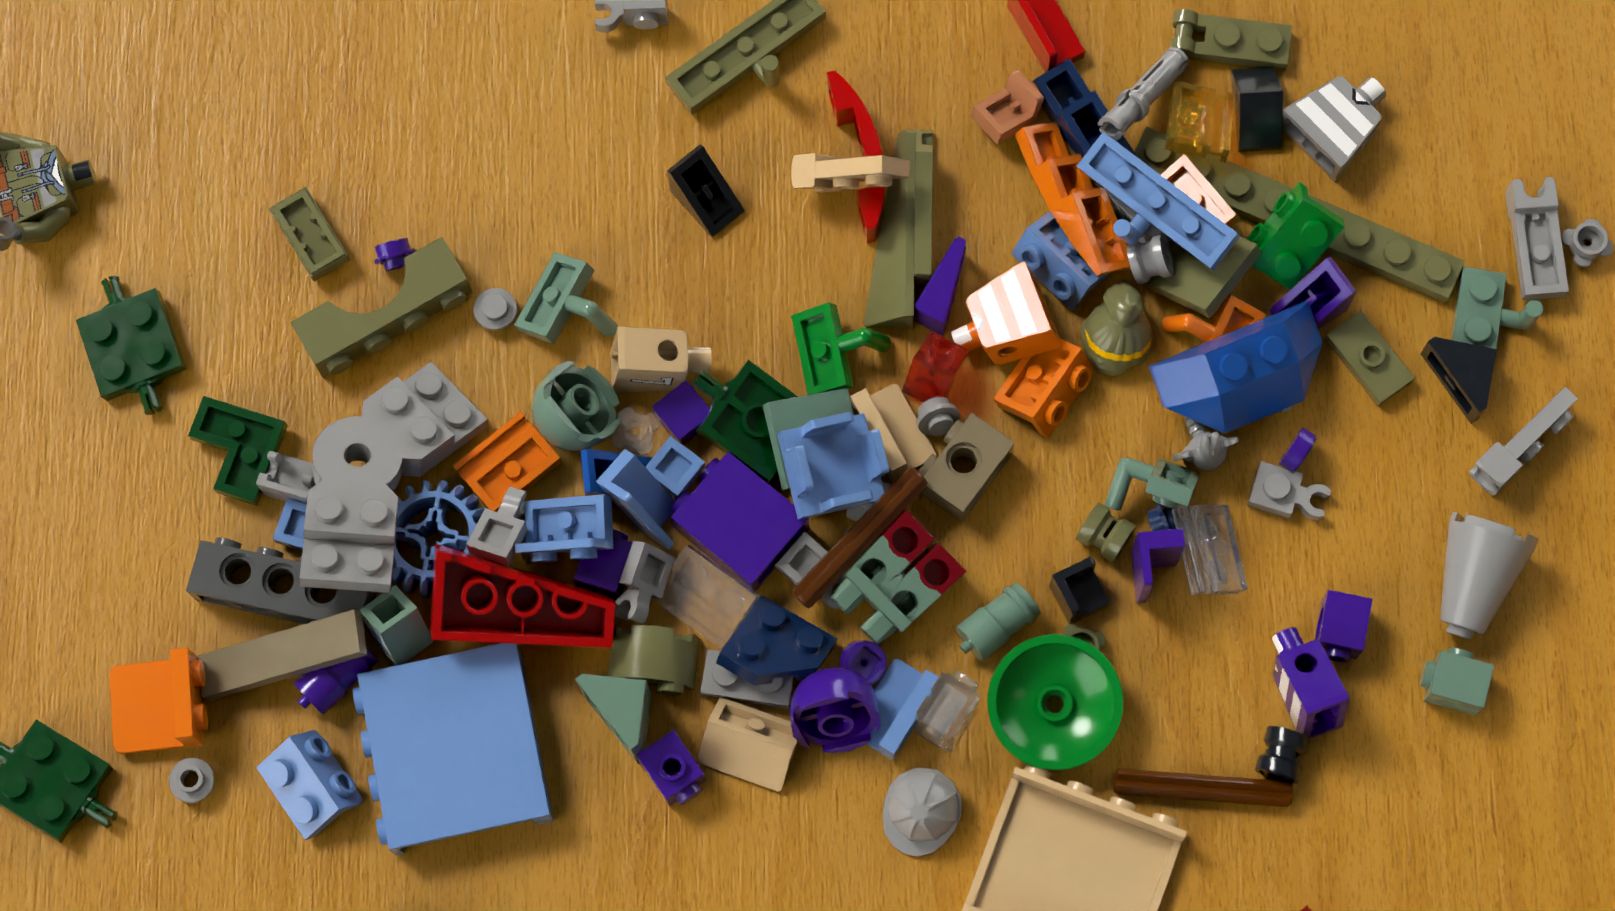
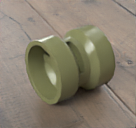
M1098 502L1087 517L1075 540L1085 546H1095L1100 549L1102 557L1114 563L1132 536L1136 525L1127 519L1118 520L1112 516L1111 510ZM1109 529H1111V532L1109 533L1107 538H1104Z

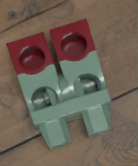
M907 510L903 511L842 575L844 580L830 597L846 615H849L863 600L875 610L859 628L876 644L882 642L894 632H903L912 621L921 615L967 572L939 543L932 544L906 572L903 571L935 539Z

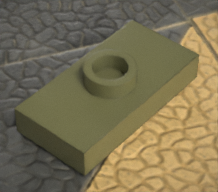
M306 187L269 208L313 281L351 260Z
M1359 311L1325 337L1327 343L1377 406H1380L1410 385L1415 379L1362 311Z

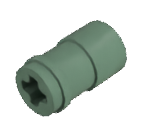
M1015 582L1012 586L1005 587L1002 593L985 607H980L956 626L955 629L963 641L959 647L965 654L971 651L980 661L984 662L1008 643L1010 637L1027 624H1032L1035 618L1040 615V609L1030 594L1019 583Z

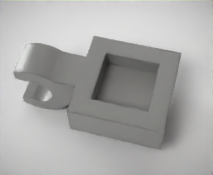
M595 0L597 11L607 10L611 12V15L606 19H595V27L598 32H611L623 21H626V26H634L641 30H650L657 28L659 25H668L667 0Z
M510 486L497 512L485 508L466 544L469 554L510 566L516 554L515 544L522 543L528 531L526 522L523 521L525 519L524 499L527 495L526 491Z
M633 541L619 583L627 586L628 589L615 601V617L628 622V619H631L639 624H643L649 613L651 598H662L675 557L645 542Z

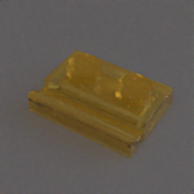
M1174 80L1170 93L1165 150L1206 159L1208 154L1220 156L1219 161L1226 163L1231 146L1235 93L1228 92L1226 97L1217 95L1216 89Z

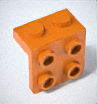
M189 648L170 649V660L117 665L110 670L113 747L118 753L132 754L204 745V730L208 729L207 708L204 703L202 704L201 686H205L206 682L205 667L202 659L198 660V657Z

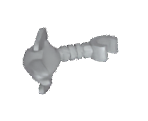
M1184 416L1186 426L1193 439L1190 440L1188 446L1182 452L1173 454L1172 458L1174 461L1187 460L1188 462H1193L1200 470L1214 471L1224 462L1229 446L1239 442L1238 436L1226 438L1219 436L1218 432H1207L1205 425Z

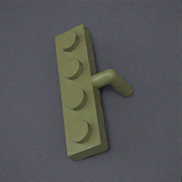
M773 0L666 76V84L691 115L753 70L766 86L775 87L780 82L779 61L774 55L826 19V11L816 0Z

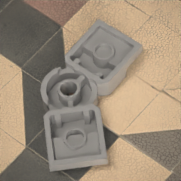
M432 362L425 365L403 382L396 377L363 401L362 416L337 420L327 426L317 437L312 454L313 476L316 485L308 490L303 529L304 542L299 576L300 587L391 592L398 522V496L393 491L397 487L401 475L421 477L484 431L488 425V419ZM363 461L366 464L363 466H352L349 463Z

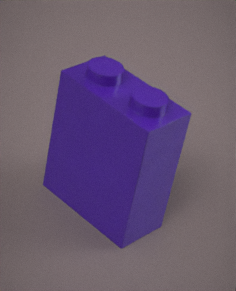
M727 452L721 460L714 458L704 468L700 475L703 481L692 493L687 490L676 500L671 508V511L674 512L671 516L673 528L749 591L754 593L776 568L774 567L775 563L803 532H807L810 529L809 517L798 520L795 506L730 452Z

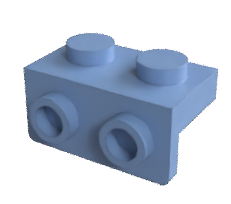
M601 494L524 501L525 522L528 528L526 543L515 544V553L530 555L531 562H556L557 553L570 552V559L597 558V550L614 549L612 495Z
M315 730L289 736L256 767L305 840L316 837L343 811L356 808L363 802V798L356 789L355 782L344 772L331 753V747L328 742Z

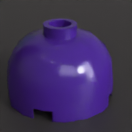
M827 668L808 675L799 683L791 700L790 721L793 737L802 746L809 749V742L822 745L823 752L826 753L851 751L871 741V732L876 728L879 731L881 726L875 690L861 674L849 669Z

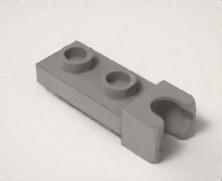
M1547 177L1543 182V186L1537 191V198H1533L1525 193L1523 182L1515 179L1507 186L1505 198L1508 219L1511 220L1522 300L1565 297L1569 292L1556 209L1559 204L1555 180L1552 177Z
M1564 387L1504 447L1499 442H1496L1468 472L1470 476L1484 490L1494 496L1522 467V464L1518 461L1519 459L1526 465L1544 447L1539 439L1549 429L1556 435L1574 417L1569 409L1578 398Z

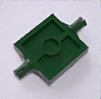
M110 276L109 280L105 278L101 281L109 303L99 311L76 319L101 397L109 401L126 393H139L144 413L152 415L155 414V411L160 412L163 409L155 387L165 378L186 370V366L161 292L154 288L134 297H125L119 276Z
M749 359L743 363L734 378L724 385L703 369L692 384L713 398L709 413L696 432L725 454L730 452L766 483L769 482L776 473L777 466L762 405L767 402L798 396Z
M37 719L23 739L14 745L13 748L0 741L1 807L59 843L63 842L74 824L82 820L86 815L105 828H109L113 824L99 812L114 821L118 812L97 801L100 787L113 769L109 763Z

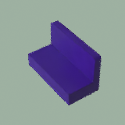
M1183 528L1138 532L1131 550L1136 603H1146L1153 586L1151 568L1177 566L1185 548Z

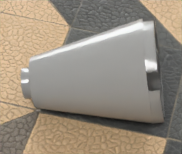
M1452 512L1448 522L1440 621L1448 624L1447 633L1472 640L1474 632L1482 635L1485 633L1536 549L1538 538L1527 534L1523 542V537L1514 534L1516 530L1514 528L1468 514L1465 515L1463 521V517L1458 512Z

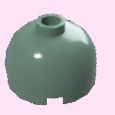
M567 361L553 368L535 389L531 411L534 423L541 435L552 445L562 450L582 451L602 443L614 433L620 424V417L616 419L615 407L620 403L610 382L599 371L589 365L581 369L577 366H572L575 363L574 361Z

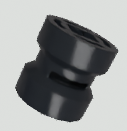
M1268 726L1263 741L1269 749H1266L1264 754L1258 757L1255 771L1273 780L1289 781L1292 784H1297L1302 772L1298 757L1307 753L1311 739L1304 734L1287 728Z

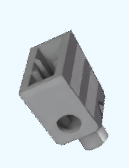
M1336 77L1284 109L1282 130L1335 182L1376 133L1382 116L1374 107L1386 97V91L1372 77H1369L1356 89L1344 77Z

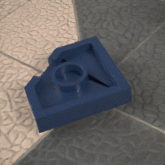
M761 595L720 651L716 664L753 685L770 684L773 678L795 676L796 680H802L820 670L833 651L838 638Z

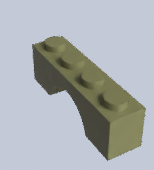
M442 237L404 258L405 278L402 288L397 296L385 307L374 312L358 314L344 311L327 301L290 322L322 377L329 373L337 375L352 366L353 360L366 352L372 354L381 351L391 343V338L405 330L407 332L418 330L429 321V317L442 309L445 311L455 309L465 302L466 296L472 293V289Z

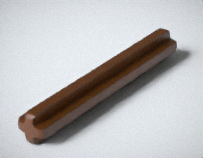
M912 467L907 468L792 589L793 596L803 606L811 608L927 487L928 482L922 474Z
M1121 768L1117 769L1114 773V792L1122 795L1288 807L1293 801V785L1289 781Z

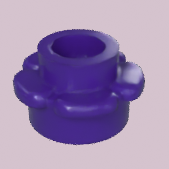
M408 238L389 241L375 246L378 259L374 260V263L377 265L384 264L386 271L405 267L404 258L416 252V250L410 248Z

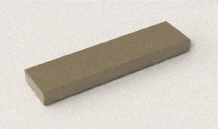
M353 609L199 655L198 660L202 659L206 675L205 686H201L202 698L209 701L366 656L367 649L362 613Z

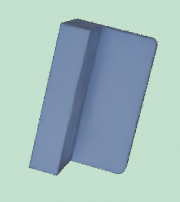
M624 449L596 480V483L607 495H612V501L640 532L669 550L675 543L663 531L661 526L672 515L671 508L676 501L634 454Z
M894 659L875 688L881 726L879 731L876 728L871 732V741L867 745L894 761L941 687L942 678L927 669L922 674L900 659Z

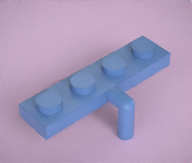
M1102 132L1077 165L1081 171L1137 213L1130 223L1125 219H1119L1113 226L1114 233L1127 244H1135L1152 224L1214 271L1241 237L1236 231L1104 132Z

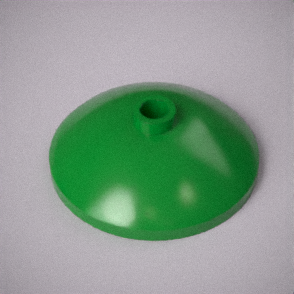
M1050 634L1024 641L1006 654L992 675L988 689L987 707L990 723L995 735L1014 757L1028 765L1044 770H1066L1091 761L1110 744L1121 722L1123 693L1115 669L1097 648L1072 636ZM1056 696L1063 701V709L1060 712L1052 713L1047 709L1046 701L1050 697Z

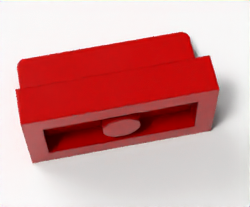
M1008 0L1007 7L1045 73L1069 58L1074 63L1085 57V49L1056 0Z

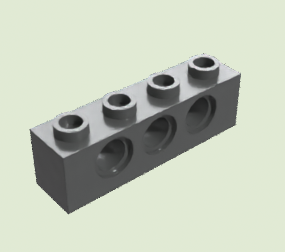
M216 537L214 543L200 540L186 589L197 601L300 624L310 623L353 609L358 611L373 601L377 592L337 589L336 596L332 601L325 604L317 603V593L321 588L300 587L299 576L302 556L299 562L284 559V553L272 548L258 547L257 552L241 549V543L221 537ZM244 566L251 567V575L245 583L239 585L232 584V576L238 568ZM281 577H294V584L288 592L284 594H276L274 592V586ZM363 620L364 634L366 635L367 626Z

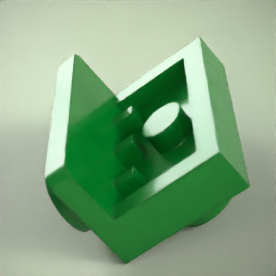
M1298 182L1291 192L1285 191L1281 194L1273 207V213L1264 224H1257L1250 232L1247 240L1258 244L1262 252L1252 266L1291 290L1345 228L1344 219L1310 198L1307 187Z

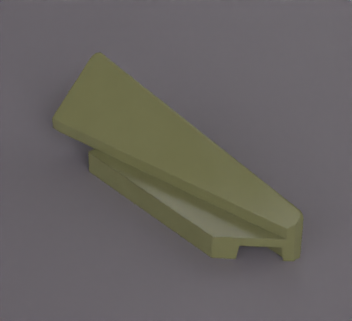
M902 130L897 135L894 157L910 160V178L892 179V186H889L887 190L863 321L866 328L913 329L914 288H925L931 279L933 130Z

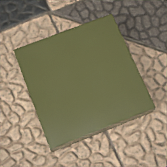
M1240 237L1213 271L1172 240L1169 243L1174 262V275L1166 278L1157 275L1151 277L1150 281L1143 285L1145 288L1211 318L1262 252L1258 244Z

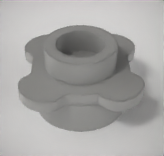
M1586 219L1575 230L1567 229L1561 236L1563 245L1568 246L1574 255V263L1582 268L1588 267L1592 260L1600 256L1608 257L1613 251V243L1608 240L1606 230L1596 219ZM1589 240L1591 246H1585L1583 241Z

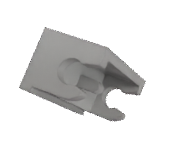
M270 451L267 454V459L270 460L267 473H259L256 485L265 496L285 502L289 498L307 504L308 490L316 485L313 476V463Z

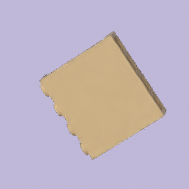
M1028 764L1025 765L1024 770L1015 767L962 911H1158L1181 843L1187 831L1178 828L1179 821L1160 813H1153L1152 818L1135 812L1137 807L1135 804L1118 797H1111L1109 802L1092 796L1094 791L1092 788L1079 782L1069 780L1067 786L1050 780L1051 773Z

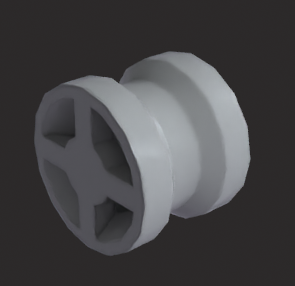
M1163 234L1153 236L1150 242L1143 244L1139 241L1135 244H1127L1129 265L1134 279L1139 285L1148 283L1151 277L1157 275L1163 278L1174 275L1172 253Z

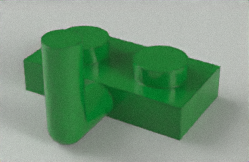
M830 302L791 315L808 395L854 387L847 351L866 346L879 352H886L891 346V340L888 336L868 328H860L843 334L837 305Z

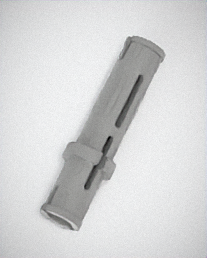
M1168 48L1132 88L1123 90L1117 96L1114 107L1101 117L1098 125L1102 126L1099 128L1100 132L1106 133L1117 141L1133 123L1143 120L1149 112L1150 105L1187 69L1189 62H1184L1188 59L1186 54L1178 48Z

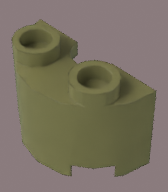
M632 625L631 630H622L619 627H614L613 648H610L607 676L646 680L647 684L657 685V693L682 696L684 690L695 689L700 638L695 634L676 635L674 634V628L661 626Z

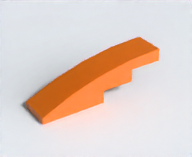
M1057 122L1027 126L1017 131L1014 135L1029 171L1048 208L1073 247L1096 276L1131 269L1127 255V244L1113 230L1117 218L1106 189L1104 187L1093 189L1089 176L1077 167L1082 159L1081 154L1069 156Z

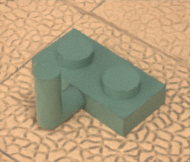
M556 252L552 255L514 324L521 333L555 344L571 313L587 318L606 337L613 336L618 327L617 323L595 302L580 297L595 270L587 262Z
M1463 266L1459 277L1451 340L1496 349L1499 326L1529 330L1542 314L1543 305L1537 300H1531L1521 312L1502 309L1507 274Z
M1128 457L1122 458L1118 462L1104 505L1114 510H1121L1131 479L1135 478L1148 483L1145 492L1154 495L1153 500L1170 508H1178L1179 504L1188 507L1201 472L1160 458L1155 466Z

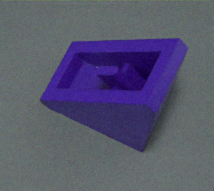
M1329 257L1269 309V312L1274 315L1306 301L1309 302L1317 328L1320 329L1348 310L1357 291L1334 260Z

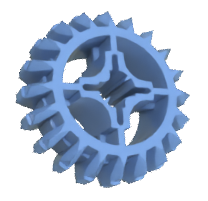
M424 480L421 485L422 492L418 494L409 485L405 488L409 498L403 502L398 497V522L392 582L396 584L404 580L403 589L407 593H412L420 583L419 590L423 598H428L432 591L435 546L430 547L426 537L430 535L433 538L432 533L439 530L443 540L441 543L436 540L438 545L458 551L464 550L465 553L469 554L466 544L485 508L476 509L480 501L475 494L464 499L466 491L462 485L454 487L449 494V484L446 480H441L438 483L436 491H433L428 480ZM429 509L427 518L423 522L408 524L414 516ZM447 509L457 512L466 519L469 527V537L461 536L458 531L448 529ZM401 541L409 542L411 547L421 549L422 570L411 566L403 560L400 549Z

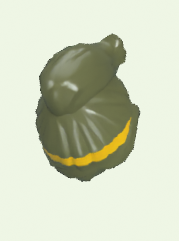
M1125 279L1117 284H1113L1112 287L1106 290L1103 296L1104 303L1094 308L1088 318L1081 323L1080 329L1085 354L1089 361L1100 373L1110 376L1121 375L1131 367L1145 362L1151 352L1153 343L1151 326L1144 313L1145 301L1138 290L1132 287Z

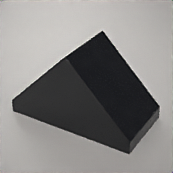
M1274 67L1231 70L1238 152L1280 150L1282 147L1283 89Z
M698 145L667 170L670 192L711 237L715 236L745 211L702 145Z
M1434 337L1426 343L1420 354L1470 424L1480 418L1487 408L1497 349Z

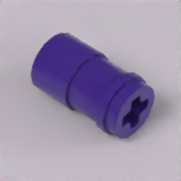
M367 650L366 656L302 674L293 682L304 694L298 702L304 709L312 703L324 715L348 693L347 690L358 680L357 674L372 671V667L378 661Z

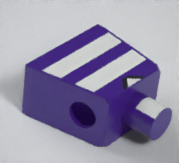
M1296 627L1287 628L1275 634L1272 640L1279 654L1276 656L1273 676L1296 732L1312 739L1343 727L1350 698L1321 642L1313 640L1304 644Z

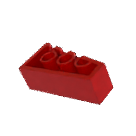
M435 544L430 623L432 640L613 648L615 602L611 596Z

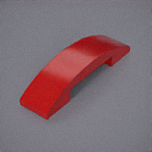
M835 70L827 72V89L836 125L842 126L854 123L862 157L883 155L876 128L860 97ZM870 186L857 190V207L867 243L875 242L880 230L884 209L885 187Z

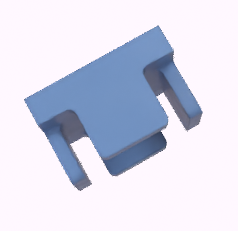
M852 412L814 419L801 427L777 433L798 520L875 503L884 494L881 477L889 472V466L879 429L868 430L864 413L853 415Z

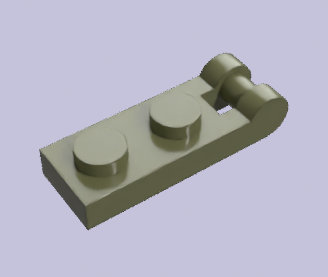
M1188 9L1174 11L1172 26L1176 29L1175 37L1170 40V47L1182 50L1188 59L1257 68L1274 67L1275 70L1286 71L1292 25L1202 15ZM1192 33H1204V42L1194 41Z

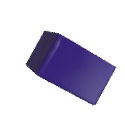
M688 381L681 383L653 405L655 417L671 437L682 445L698 434L696 430L710 410Z

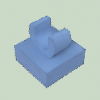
M670 436L646 465V468L667 492L678 499L690 487L706 464L705 461Z

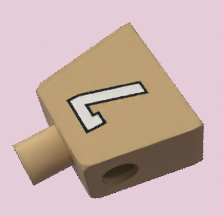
M617 327L610 351L611 386L616 393L674 390L681 383L685 382L687 374H699L703 369L708 374L711 373V348L687 347V333L683 330Z

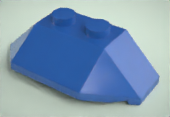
M1305 301L1148 367L1164 408L1226 434L1304 401L1323 342L1309 302Z

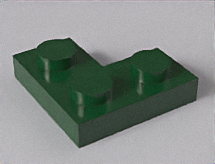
M203 396L188 436L192 441L227 451L213 488L214 491L218 494L258 506L263 492L256 485L259 473H267L270 464L267 454L270 451L278 453L288 425L283 420Z

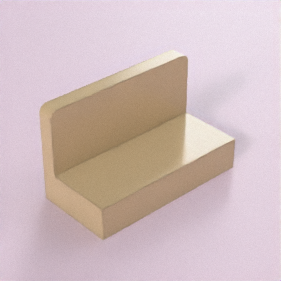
M892 384L872 395H869L865 388L850 396L854 415L864 413L868 430L879 429L889 466L887 475L891 482L897 480L907 468L918 469L922 467L931 454L936 456V452L926 434L920 432L916 422L917 418L897 384Z
M720 697L707 721L697 761L699 764L774 791H781L790 761L799 742L793 737L790 721Z

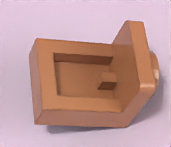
M1016 70L1009 75L1004 89L973 106L970 117L998 145L1014 136L1023 127L1032 126L1036 123L1044 97L1033 82L1029 81L1019 70Z

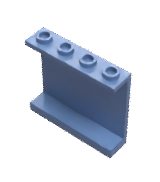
M500 643L357 674L359 687L353 688V698L358 715H365L367 730L360 733L365 757H372L375 774L368 775L369 787L373 801L380 800L383 818L376 819L377 832L381 845L388 844V849L393 854H404L403 848L529 820H533L536 825L554 821L521 648L518 644Z

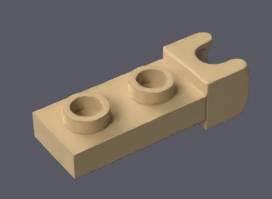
M816 153L794 155L791 168L793 189H814L816 193L842 191V189H858L859 182L866 181V186L889 187L892 186V179L910 178V160L884 155L843 159Z

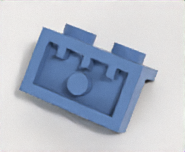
M1051 211L1027 227L1012 251V255L1020 263L1025 261L1035 277L1070 310L1077 308L1090 290L1113 274L1096 276L1073 247Z

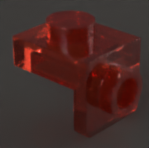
M930 332L913 357L902 392L923 403L934 397L948 398L956 374L967 357L968 349L937 333Z

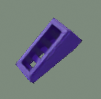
M959 236L952 242L914 306V321L939 335H943L946 330L965 258L966 240Z

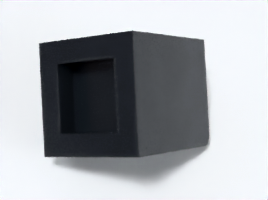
M1092 556L1052 575L1049 587L1068 624H1073L1108 607L1110 604L1094 573L1096 563Z

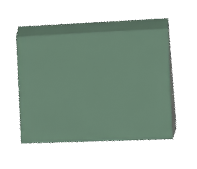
M581 674L575 681L585 699L636 763L639 764L640 762L636 755L646 749L652 704V694L647 681Z

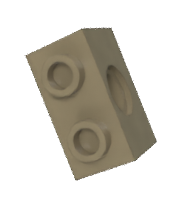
M973 413L969 415L964 423L957 420L943 440L948 445L939 457L931 454L919 470V473L928 482L927 487L921 494L960 522L965 519L1012 456L1015 442ZM958 457H967L973 461L975 468L969 473H959L953 469L951 463Z

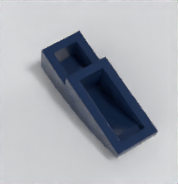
M1069 58L1034 79L1033 83L1044 97L1042 109L1052 122H1057L1062 137L1075 154H1081L1083 158L1102 134L1099 130L1102 126H1099L1098 122L1108 110L1096 91L1091 92ZM1124 135L1116 141L1137 157Z

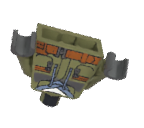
M0 132V211L2 215L0 217V233L3 234L0 236V251L7 250L13 240L17 244L48 242L69 222L70 217L79 212L74 190L97 183L95 172L89 159L68 165L57 146L22 135Z

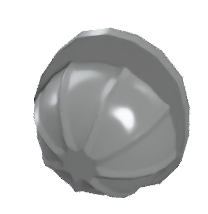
M921 767L901 773L892 782L884 800L883 825L884 833L893 847L904 854L921 856L933 853L947 841L962 815V799L955 783L939 770Z

